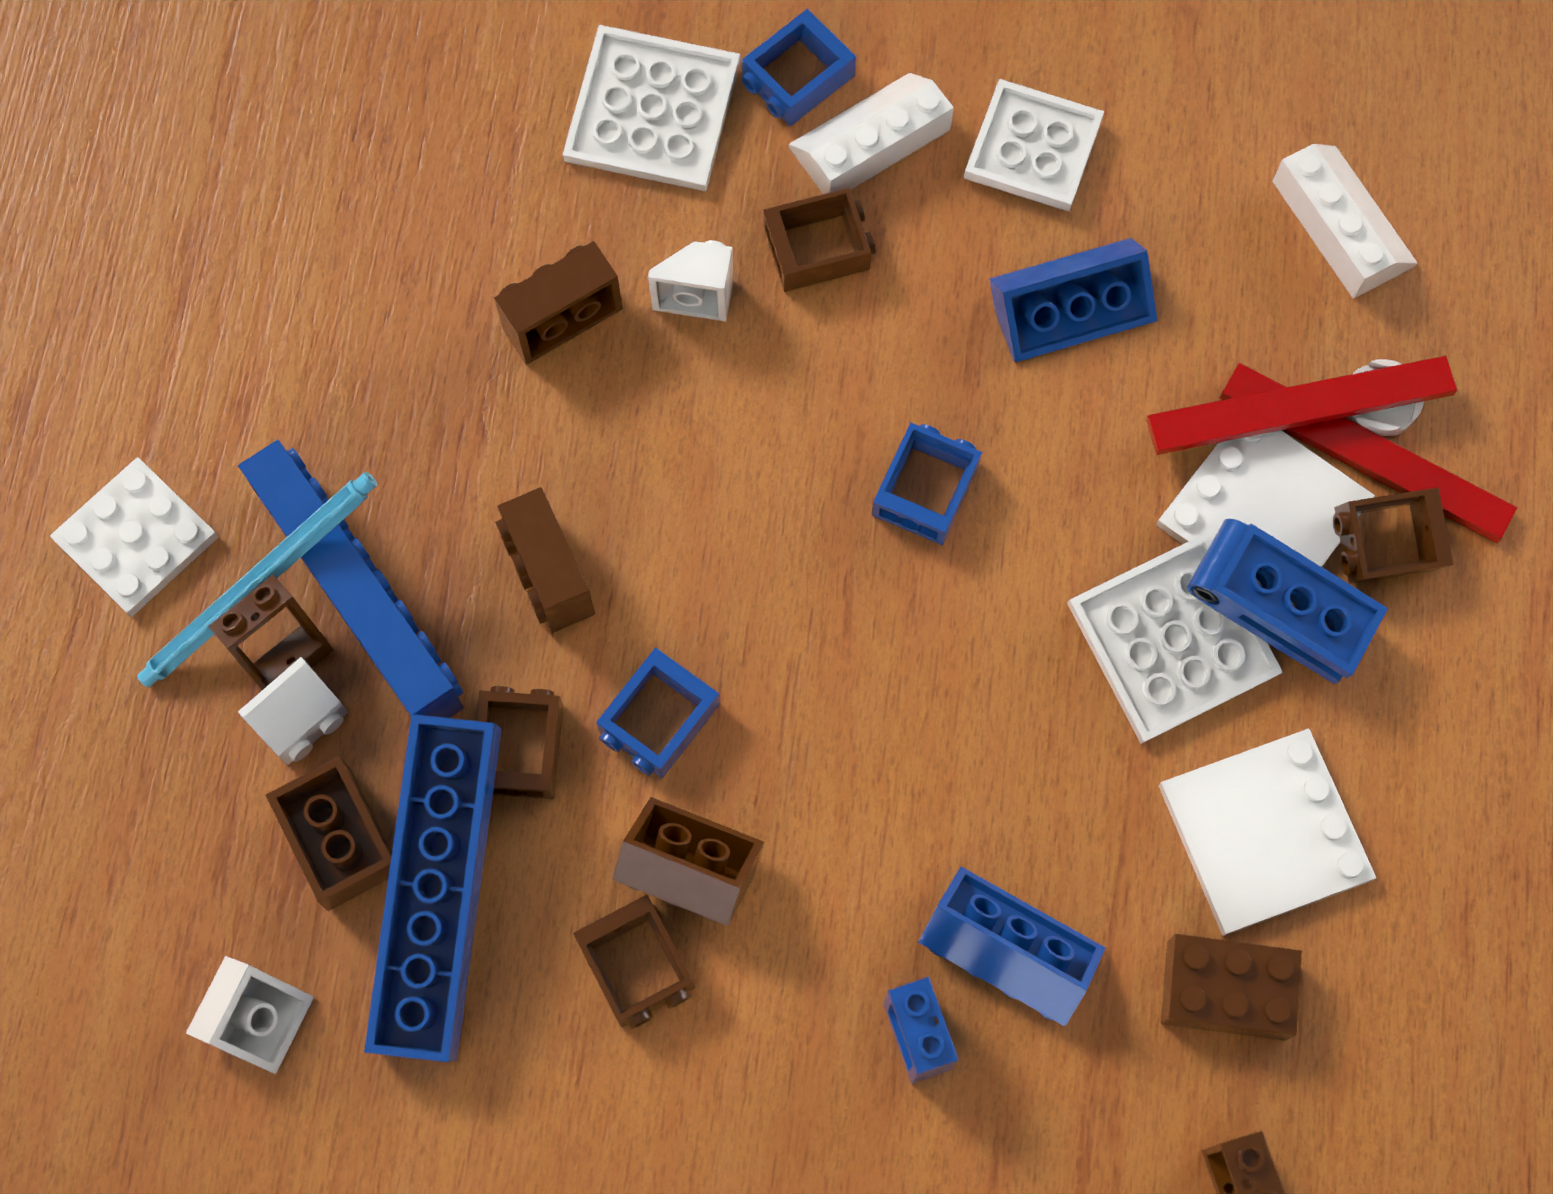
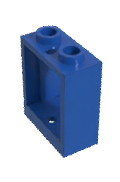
M806 9L742 59L741 80L751 94L755 95L757 93L765 101L769 112L775 118H782L791 127L855 76L856 55L811 11ZM798 41H801L827 69L793 96H790L764 68Z
M910 422L873 501L872 516L943 545L979 467L982 452L976 450V447L966 440H952L941 435L936 428L930 425L921 424L919 426ZM913 449L964 469L944 516L892 494Z
M655 647L597 720L598 730L602 734L599 739L611 750L618 753L620 749H623L634 757L631 763L647 776L654 772L663 779L719 707L720 694ZM652 675H655L697 706L659 756L615 724Z
M929 977L888 990L883 1004L911 1084L950 1071L959 1059ZM934 1017L937 1018L938 1025H936Z

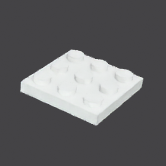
M999 79L965 169L964 179L1070 212L1104 111Z
M138 457L50 535L131 618L219 538L216 532Z

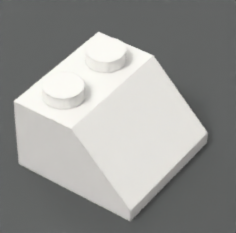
M694 241L650 269L648 282L652 310L726 321L734 282L732 247L725 246L718 241H706L705 243Z
M300 657L241 708L238 713L286 765H289L292 761L298 762L307 756L313 748L312 744L320 736L334 732L342 724L343 716L348 711L311 667Z
M225 956L186 1034L276 1074L314 997L248 964Z

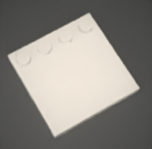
M599 25L562 155L564 162L707 191L741 61L740 54Z
M1280 430L1218 443L1160 517L1156 526L1181 544H1185L1207 532L1213 541L1225 519H1236L1247 525L1252 523L1322 567L1341 542L1340 536L1336 535L1333 528L1334 507L1348 501L1374 498L1375 495Z
M1208 532L1067 602L1140 744L1283 673L1267 642L1199 601L1187 590L1188 583L1212 543Z
M1309 728L1165 780L1158 785L1222 936L1376 879L1375 873Z

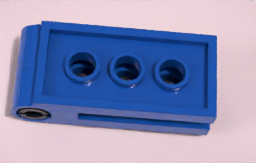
M1225 519L1187 585V590L1196 599L1333 684L1339 682L1342 677L1348 678L1354 674L1388 610L1384 605L1252 523L1247 525L1236 519Z

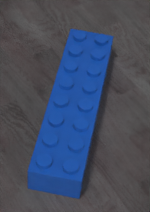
M278 439L238 465L286 538L328 501L326 493L315 477L312 478L296 450L292 447L286 451ZM343 519L301 557L302 561L409 715L451 718L464 709L458 698L464 692L459 686L456 677L445 662L438 666L442 661L435 652L434 646L423 631L419 632L420 630L414 622V618L404 603L398 600L385 576L379 568L376 569L369 554L358 538L353 536L348 528L349 526Z
M411 715L364 1048L365 1053L441 1062H452L458 1059L502 728L494 723Z

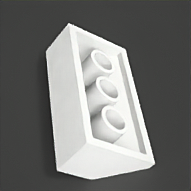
M908 73L791 142L789 149L823 194L849 187L851 190L950 131L954 107L933 80Z
M1312 144L1282 159L1272 182L1353 299L1416 267L1417 261L1336 146Z

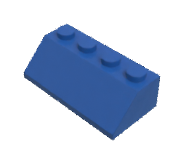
M1132 238L989 279L995 314L1014 362L1157 321L1148 251Z
M962 866L937 905L918 941L919 944L928 948L933 954L948 959L965 969L970 975L983 979L1002 990L1008 997L1018 999L1039 1011L1045 1018L1054 1020L1063 1026L1067 1025L1086 993L1105 951L1104 946Z

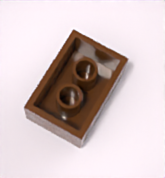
M594 241L585 246L574 247L561 260L552 265L546 264L539 267L531 277L519 284L512 283L506 286L499 295L494 297L503 331L526 365L623 310L618 276Z
M542 487L498 505L497 507L502 519L495 522L506 551L511 556L520 582L528 594L539 623L547 622L551 632L554 633L595 615L590 591Z
M340 756L265 795L318 903L327 911L388 880L392 851L350 768Z
M650 797L622 842L612 880L625 884L634 890H639L662 899L669 904L702 915L709 920L729 926L753 879L764 841Z
M1175 934L1167 941L1161 1024L1284 1041L1296 1036L1302 950Z

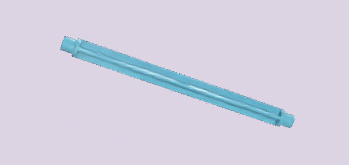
M364 472L356 480H350L146 663V667L137 675L139 681L144 686L151 687L156 681L167 677L214 635L208 627L269 577L274 575L277 579L368 498V493L378 485L375 478L370 473Z

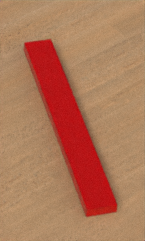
M1441 356L1150 414L1146 421L1155 453L1160 455L1454 396L1458 389L1447 356Z
M1238 363L1219 398L1225 400L1285 388L1286 386ZM1345 417L1281 430L1400 493L1439 488L1445 517L1495 543L1502 539L1518 508Z

